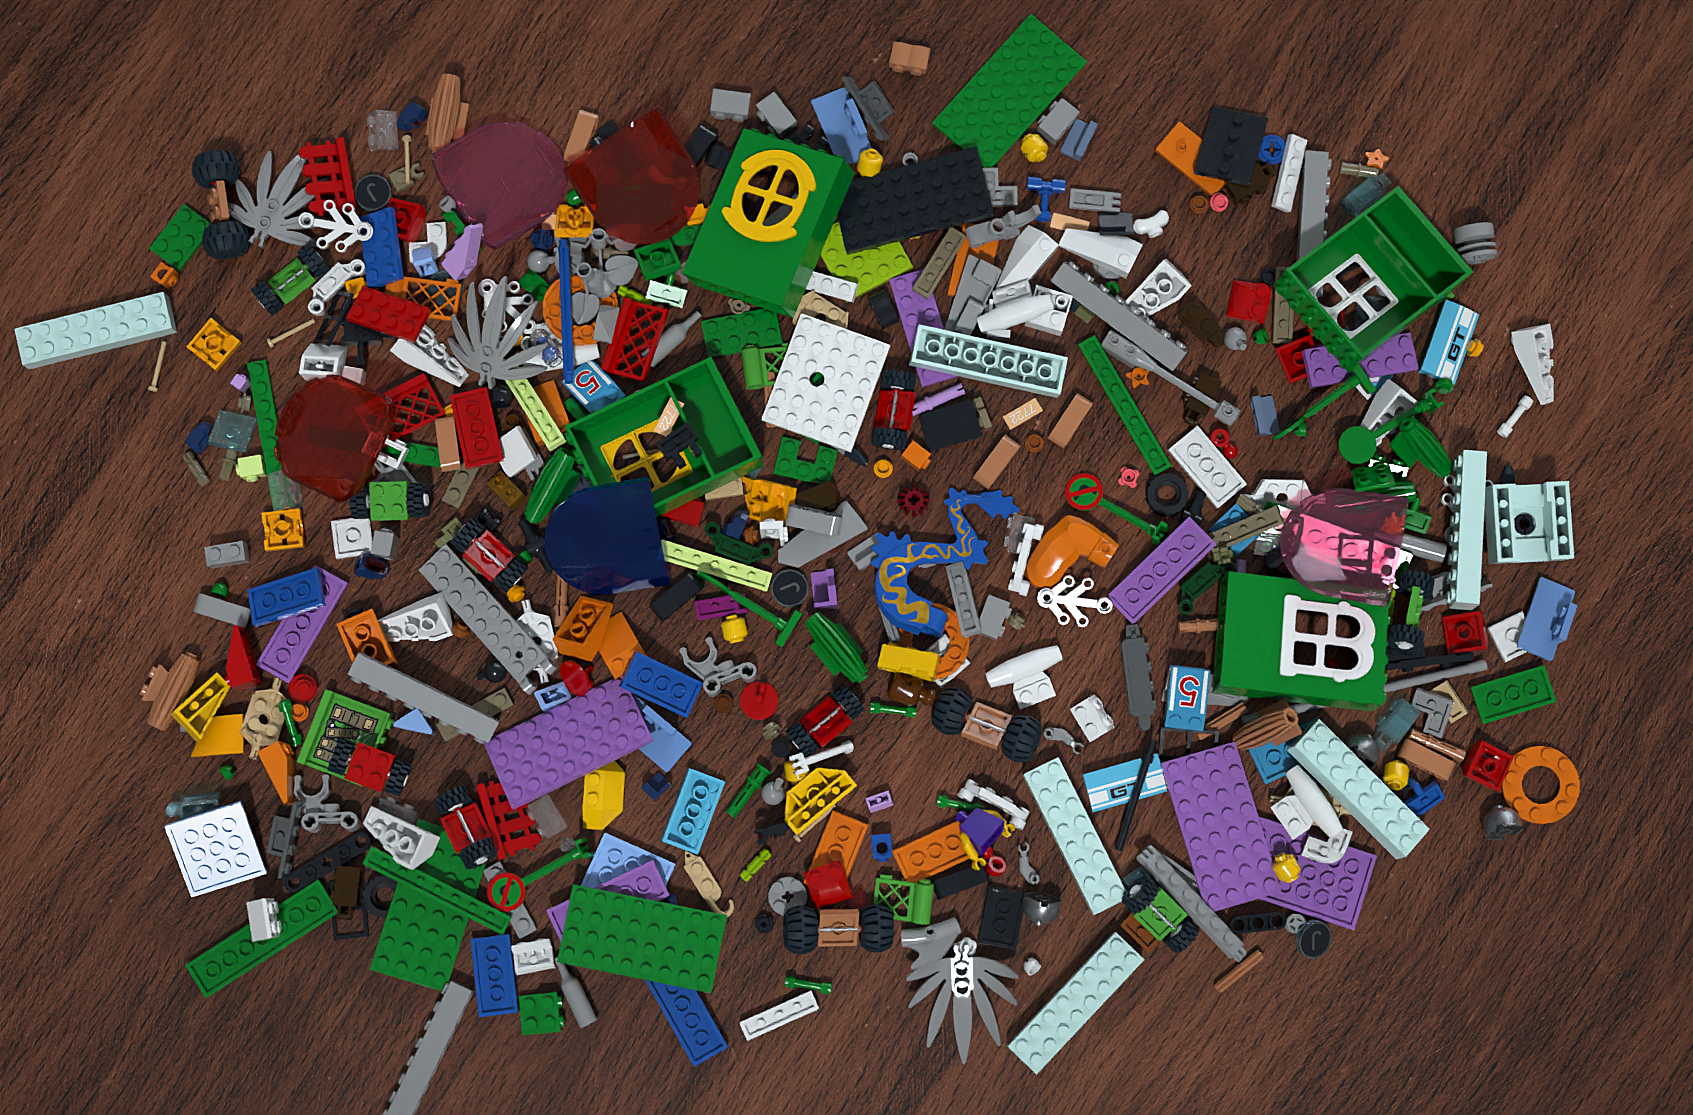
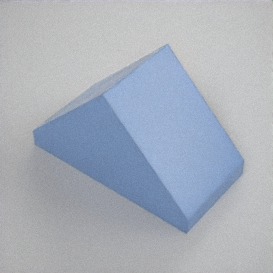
M430 246L412 251L413 263L421 278L439 273Z
M564 681L534 692L544 712L572 699Z
M418 708L394 722L393 725L396 728L430 735L435 733L427 718L421 714L422 711Z

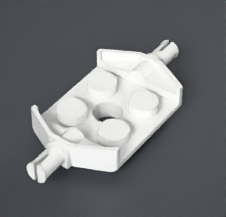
M1262 479L1251 495H1245L1255 504H1260L1259 507L1264 509L1267 500L1305 514H1307L1313 504H1325V496H1313L1304 480ZM1285 493L1287 497L1284 501L1276 500L1278 494Z
M530 600L521 601L524 614L516 621L532 639L540 637L542 642L539 647L553 662L557 661L560 657L558 649L552 640L554 632L550 616L534 613L531 609ZM519 651L520 658L523 656L521 651ZM538 664L533 670L538 671L541 684L549 682L547 673Z

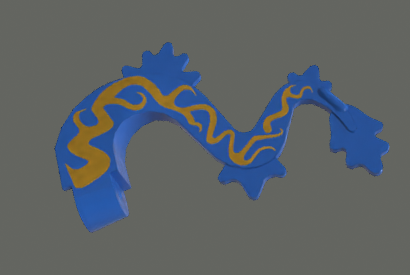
M950 488L948 491L949 499H945L944 504L948 506V518L956 536V542L953 544L911 543L909 535L906 534L901 540H898L893 531L889 533L888 537L881 533L876 534L878 545L871 547V550L878 554V557L871 561V566L878 568L874 583L875 597L883 615L893 626L917 636L920 632H923L930 636L942 637L948 615L932 607L931 601L913 593L907 584V575L914 567L923 564L962 562L966 570H969L973 563L987 564L988 560L983 549L987 546L988 542L977 539L975 531L961 514V509L965 505L977 503L992 519L995 518L996 514H1000L1003 519H1007L1009 514H1017L1019 512V508L1013 504L1011 496L1003 498L1001 490L981 494H967L965 490L958 493L955 489Z

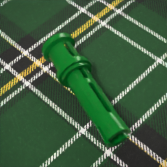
M759 763L756 764L757 767L751 776L746 778L747 783L726 810L735 819L754 791L761 788V783L767 775L771 774L769 770Z

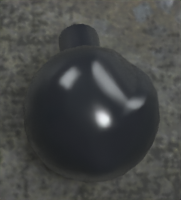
M494 660L487 663L482 672L477 673V679L482 680L486 678L491 683H499L506 677L507 669L499 660Z

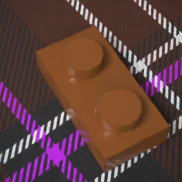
M1132 912L1120 924L1147 953L1159 942L1132 915Z

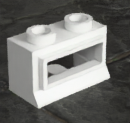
M381 431L378 434L372 432L362 453L400 471L409 452V449L405 448L407 444L397 439L393 442L388 439L389 435ZM379 440L402 451L399 459L396 460L374 449L376 441Z

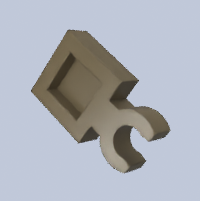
M419 163L411 167L409 184L405 183V167L389 174L398 193L415 185L413 179L425 177L424 172L415 173L421 167Z
M981 397L973 399L980 427L983 428L984 432L991 430L992 425Z

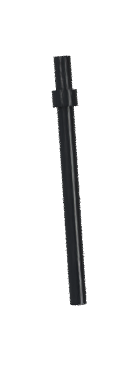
M1150 738L1146 752L1142 755L1141 760L1143 762L1115 850H1123L1149 765L1152 764L1154 759L1153 753L1157 740Z

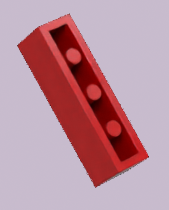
M636 482V484L630 483L629 487L635 490H650V488H646V484ZM696 498L659 517L699 528L705 503H702V499Z

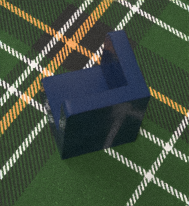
M657 772L641 788L656 802L672 784Z

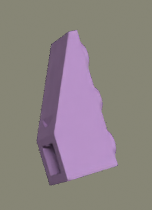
M481 223L468 225L463 231L464 234L455 241V246L446 253V258L441 263L455 281L468 277L477 264L483 230Z

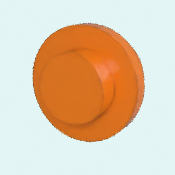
M302 702L292 705L291 713L293 720L298 722L304 721L309 715L307 705Z

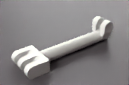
M851 741L841 743L840 746L804 758L803 753H799L789 757L790 761L798 759L797 763L792 764L793 768L801 767L800 770L794 772L797 776L809 771L807 765L843 752L845 754L853 752L854 746Z

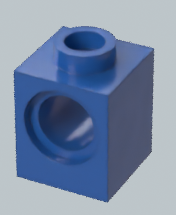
M891 834L871 835L873 859H877V862H888V858L892 857ZM885 843L888 847L887 852L884 854L878 853L876 850L877 844Z

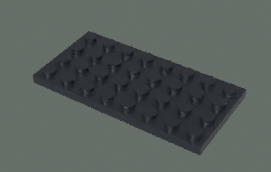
M972 147L879 172L873 177L864 176L853 179L837 216L847 255L993 217L994 212L977 147Z

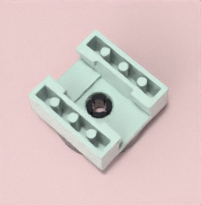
M1569 481L1545 482L1544 484L1534 485L1498 484L1485 487L1483 537L1488 548L1489 564L1574 559ZM1522 520L1525 524L1524 529L1515 524Z

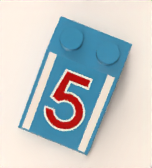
M593 360L581 364L574 370L572 384H565L564 380L561 381L590 414L626 397L623 391Z
M1171 665L1163 715L1164 727L1203 731L1207 709L1210 669Z

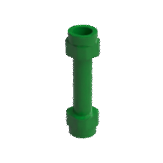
M289 699L278 702V708L280 712H283L290 734L288 741L291 747L301 745L302 736L297 733L291 713V709H293Z
M871 701L870 713L879 714V712L916 718L917 706L900 707L882 705L880 702Z
M938 795L936 806L945 809L948 806L973 812L976 808L981 810L984 808V805L978 802H974V804L948 799L947 795Z
M786 975L784 987L807 988L830 995L832 983L824 981L823 983L796 979V976Z

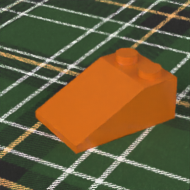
M554 380L533 387L564 437V433L567 432L565 426L570 424V420ZM526 415L537 445L545 444Z
M580 595L552 639L559 653L592 662L601 647L613 604Z
M373 609L337 623L352 663L357 654L361 652L390 667L398 664Z
M622 612L609 618L599 649L614 679L617 680L624 675L635 651L647 656Z
M277 741L257 753L283 804L293 805V802H295V759L292 755L295 753L290 744L287 745L284 742Z

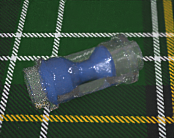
M545 329L534 330L529 338L533 346L546 342L551 344V346L548 345L543 352L539 353L542 360L552 368L560 365L563 360L562 353Z

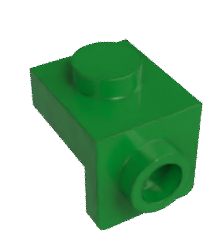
M531 269L518 282L538 302L544 299L550 287L544 279Z

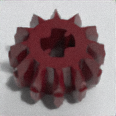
M912 485V491L905 487L904 489L907 494L900 492L899 496L904 499H898L897 501L899 504H904L899 508L900 511L907 509L905 516L912 512L913 518L916 517V512L922 516L923 511L921 508L927 511L929 507L925 504L930 503V499H924L928 496V492L921 494L923 487L920 486L918 491H916L915 485ZM912 497H916V500H919V502H916V505H912V502L909 503Z

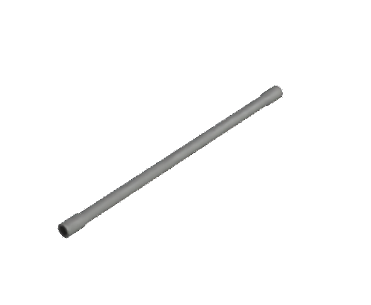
M1481 659L1456 667L1384 684V692H1392L1459 675L1487 670V664L1485 659ZM1303 703L1290 705V708L1294 709L1297 714L1328 707ZM1258 712L1241 716L1242 725L1244 726L1246 723L1260 717Z

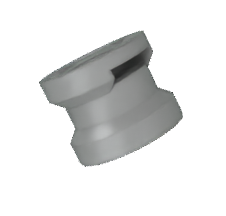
M1290 914L1286 917L1285 929L1288 932L1300 933L1304 930L1306 921L1303 916Z

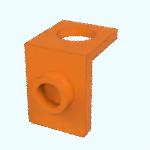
M160 262L150 277L169 290L171 286L176 284L180 274L172 267H168ZM161 270H167L164 277L159 279L158 273Z

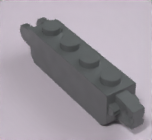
M1133 624L1125 627V640L1120 645L1128 714L1132 718L1137 717L1140 731L1145 732L1151 727L1150 716L1154 715V711H1156V701L1151 696V692H1154L1153 680H1149L1151 663L1147 661L1146 654L1149 653L1148 642H1144V638H1141L1138 624Z

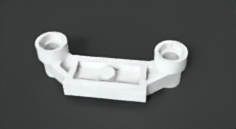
M358 259L353 260L350 264L341 265L338 262L311 288L314 292L313 300L308 305L309 311L313 315L322 316L325 313V303L345 285L344 281H348L355 276L362 277L365 275V264Z
M1025 523L1022 534L1025 537L1023 543L1019 542L1017 553L1020 555L1018 561H1014L1012 572H1015L1014 579L1010 580L1008 590L1018 592L1022 596H1027L1030 581L1023 580L1032 540H1041L1044 529L1043 525L1036 524L1035 526Z
M970 779L967 780L964 788L960 789L957 796L971 803L974 796L1010 814L1012 817L1009 824H1013L1015 828L1023 830L1026 824L1025 820L1029 814L1027 809L1023 807L1017 808L1013 804V800L1005 796L1001 798L995 795L996 791L986 787L984 789L978 787V784Z

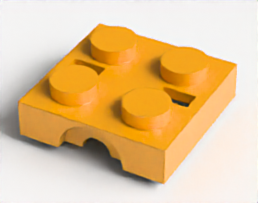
M557 205L555 237L586 238L591 236L595 225V205H585V207H580L579 209H574L568 205Z
M210 318L186 347L218 372L242 342ZM204 334L207 336L205 340L201 338ZM222 349L226 351L225 355L220 353Z
M300 508L261 513L265 530L264 547L266 552L305 547L302 511ZM280 515H285V520H281ZM287 538V545H283V539Z

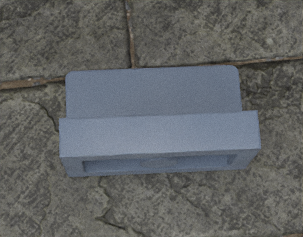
M1076 119L1060 152L1080 162L1098 124L1093 121L1087 124Z
M1260 395L1253 396L1250 399V405L1257 437L1275 434L1279 431L1273 397L1266 396L1260 398Z

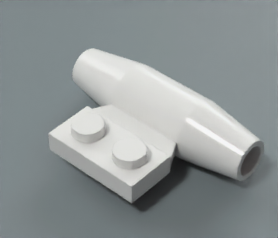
M1028 280L992 291L996 308L978 317L977 322L981 332L1006 329L1033 320L1053 310V300L1050 294L1032 297L1030 283Z
M546 323L536 324L538 339L541 337L547 338L548 346L556 351L557 358L554 361H548L544 356L545 351L542 350L538 355L523 363V367L547 366L548 369L546 371L563 368L562 340L552 334ZM597 343L584 346L573 345L574 366L600 357Z
M1057 645L1036 649L1003 662L985 673L991 688L1013 683V694L1021 710L1056 696L1050 678L1043 671L1063 660Z
M1299 765L1286 772L1285 775L1295 795L1286 796L1270 808L1291 838L1294 840L1309 830L1313 821L1330 838L1343 830L1333 807L1317 784Z

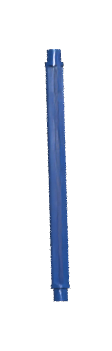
M561 239L559 240L558 251L563 376L565 384H572L574 365L568 240Z

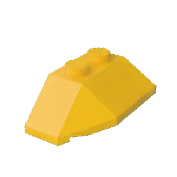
M616 761L585 775L583 829L603 830L623 812L625 772Z
M816 768L787 792L784 820L795 834L798 835L857 785L845 770Z

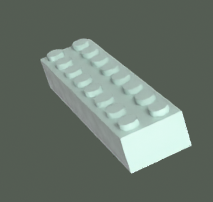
M164 292L15 328L22 365L28 369L177 333L170 299Z
M919 324L915 332L909 365L1057 398L1061 394L1068 357Z
M1463 450L1453 461V471H1456L1455 478L1452 480V490H1455V494L1451 499V508H1454V513L1450 518V527H1453V533L1449 537V546H1452V553H1449L1448 565H1451V572H1448L1447 584H1450V591H1447L1446 603H1449V609L1473 610L1480 604L1487 452Z
M1320 719L1311 722L1303 730V734L1299 735L1286 750L1396 860L1406 857L1430 829Z
M1059 757L1023 774L1022 776L1091 914L1095 915L1121 902L1122 896H1124L1123 893L1126 890Z
M1113 932L1007 1046L1037 1075L1144 959L1116 932Z

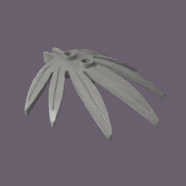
M268 151L258 175L257 206H255L244 184L240 180L236 181L238 197L248 212L246 213L241 207L232 203H227L228 211L234 219L255 229L254 235L249 240L251 244L254 245L255 241L260 238L259 247L264 249L266 245L265 240L272 236L293 245L304 247L309 243L312 248H319L314 239L299 232L288 231L306 229L299 224V217L285 220L287 216L308 204L315 196L306 194L305 188H303L283 206L293 191L307 159H302L299 155L293 158L278 177L267 199L272 174V152ZM331 177L320 179L318 182L331 181ZM314 216V218L330 221V219L325 217ZM306 218L305 224H310L311 219Z
M504 276L499 282L488 305L482 329V342L474 282L469 285L466 308L467 326L473 348L457 321L455 314L451 315L453 330L460 346L451 337L448 338L449 346L453 354L464 366L480 373L479 386L486 383L487 378L488 389H492L495 386V378L520 380L538 375L548 369L547 366L513 368L538 355L549 345L548 342L525 349L506 360L504 359V356L521 337L538 303L537 301L533 302L514 321L500 342L507 276Z
M954 943V957H943L930 965L918 968L906 977V981L920 979L935 973L913 995L909 1002V1008H911L946 979L931 1013L927 1034V1048L931 1046L941 1026L948 1007L951 991L953 990L954 1029L962 1063L965 1064L972 1027L970 990L973 991L977 1007L987 1029L996 1044L1000 1046V1035L994 1011L977 979H981L990 989L1013 1005H1017L1016 999L1007 987L987 971L1018 979V974L1006 965L993 959L975 956L968 957V943H965L963 956L960 957L958 945Z

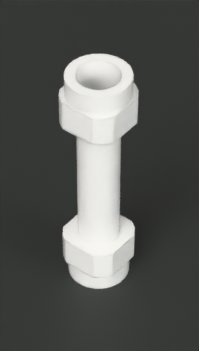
M1524 395L1518 402L1519 406L1507 422L1499 427L1497 433L1507 438L1513 430V425L1522 413L1530 408L1533 400Z

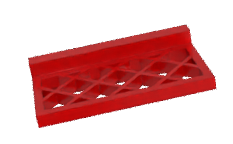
M625 298L615 326L612 343H609L601 369L610 375H619L645 382L669 310ZM638 308H643L646 314L638 319L636 316ZM657 312L662 313L661 319L654 323L651 316ZM649 318L652 325L643 330L640 323ZM637 325L640 332L631 336V328ZM654 329L655 336L648 341L645 334ZM643 336L645 343L637 347L634 340ZM631 343L634 350L625 354V346ZM648 347L649 354L642 359L639 351ZM637 354L639 361L630 365L628 358ZM625 360L628 368L618 371L619 363ZM642 365L643 371L641 376L635 375L633 369Z
M424 373L356 407L369 435L372 433L371 428L375 429L374 433L376 434L379 430L388 433V439L393 442L434 422L435 419L446 416ZM428 388L430 392L428 401L418 398L420 391ZM404 399H414L411 409L401 407ZM417 401L427 403L424 413L414 410ZM429 405L437 406L440 413L434 416L428 415ZM390 406L397 408L394 418L384 415L386 408ZM400 409L409 412L406 422L397 419ZM412 413L422 416L420 423L416 425L409 423ZM372 415L378 416L377 426L369 425L366 418ZM382 418L392 421L389 430L379 428ZM395 422L405 424L403 432H392ZM376 441L375 446L379 450L387 446V444Z

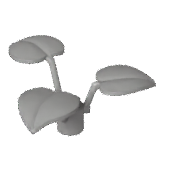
M616 225L609 229L607 234L603 229H594L591 236L588 237V241L587 237H555L554 231V239L557 247H559V240H568L569 256H578L581 254L582 248H587L591 243L593 248L598 250L599 269L603 271L602 249L606 247L607 242L610 245L614 244L616 249L620 251L631 250L639 241L641 225ZM595 273L594 278L587 282L589 291L599 298L609 297L617 287V285L610 282L609 275L605 276Z
M555 247L553 255L554 263L557 271L559 272V251L558 247ZM583 252L578 256H569L570 276L577 273L583 280L585 294L578 292L571 297V314L577 324L589 322L599 311L600 300L597 295L589 294L587 282L594 278L595 273L605 276L609 275L611 283L622 286L629 283L634 277L639 264L638 261L630 256H613L606 261L605 268L608 272L597 270V268L592 269L588 263H585Z

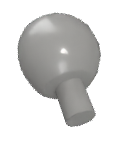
M534 250L527 257L528 267L536 273L544 272L550 264L554 263V258L549 257L543 250Z
M1233 327L1225 332L1224 343L1229 349H1240L1242 351L1246 349L1247 336L1241 328Z
M777 778L775 782L767 783L762 789V799L769 805H777L783 800L784 789L781 778Z

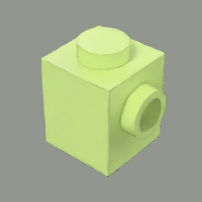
M262 455L238 458V464H236L237 475H240L247 482L258 481L259 477L267 476L264 457Z

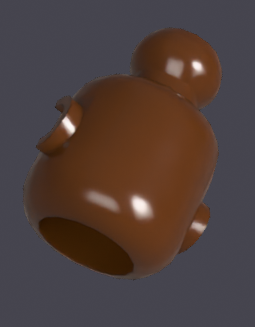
M896 672L891 680L887 695L891 700L906 706H914L917 701H920L923 705L930 707L934 702L936 691L923 688V679L910 674Z

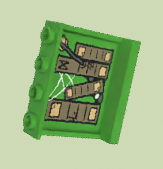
M325 689L297 762L344 779L347 769L342 776L327 770L340 737L354 742V751L358 742L380 750L386 744L387 737L385 735L387 730H391L393 726V714Z

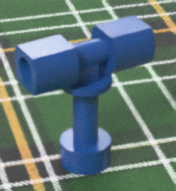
M1037 177L1027 178L1026 190L1038 191V195L1041 196V214L1036 218V221H1051V212H1048L1049 196H1052L1053 193L1064 194L1066 180L1052 179L1051 182L1041 181V178Z

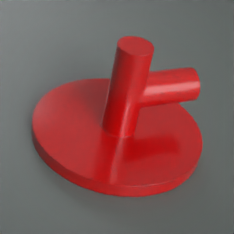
M571 660L562 663L560 667L561 678L573 694L584 696L594 686L588 674L594 671L591 665L582 669L580 665Z
M761 681L753 682L742 691L740 705L748 717L755 720H764L772 716L776 711L778 695L770 684Z

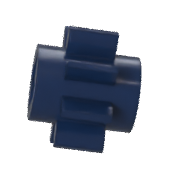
M537 229L536 234L532 233L530 242L534 244L533 248L547 251L548 247L553 248L554 239L550 236L551 232Z

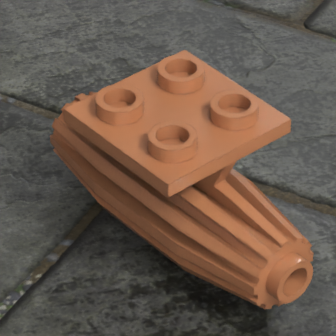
M441 75L431 101L426 135H428V148L432 150L433 154L443 155V152H447L451 139L461 141L464 139L469 104L460 102V78L455 75Z
M186 652L185 655L181 654L169 672L159 664L157 667H152L148 675L151 679L148 685L144 683L139 693L142 695L141 700L154 701L147 724L166 731L174 719L171 713L185 701L193 684L199 661L196 660L198 656Z
M1285 698L1258 711L1260 717L1246 723L1235 732L1232 741L1235 742L1239 750L1261 747L1271 741L1275 747L1303 733L1298 725L1297 713H1295L1294 709L1290 708Z

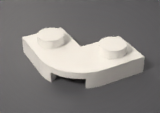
M446 222L427 223L428 242L409 243L411 263H413L412 251L428 246L432 250L435 261L444 253L448 245Z
M1343 829L1334 837H1329L1328 842L1309 836L1302 856L1325 864L1335 863L1344 856L1352 836V831Z

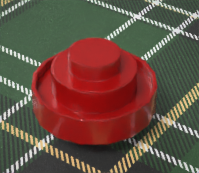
M298 674L291 678L288 684V692L292 699L297 702H308L314 698L317 692V684L311 676Z

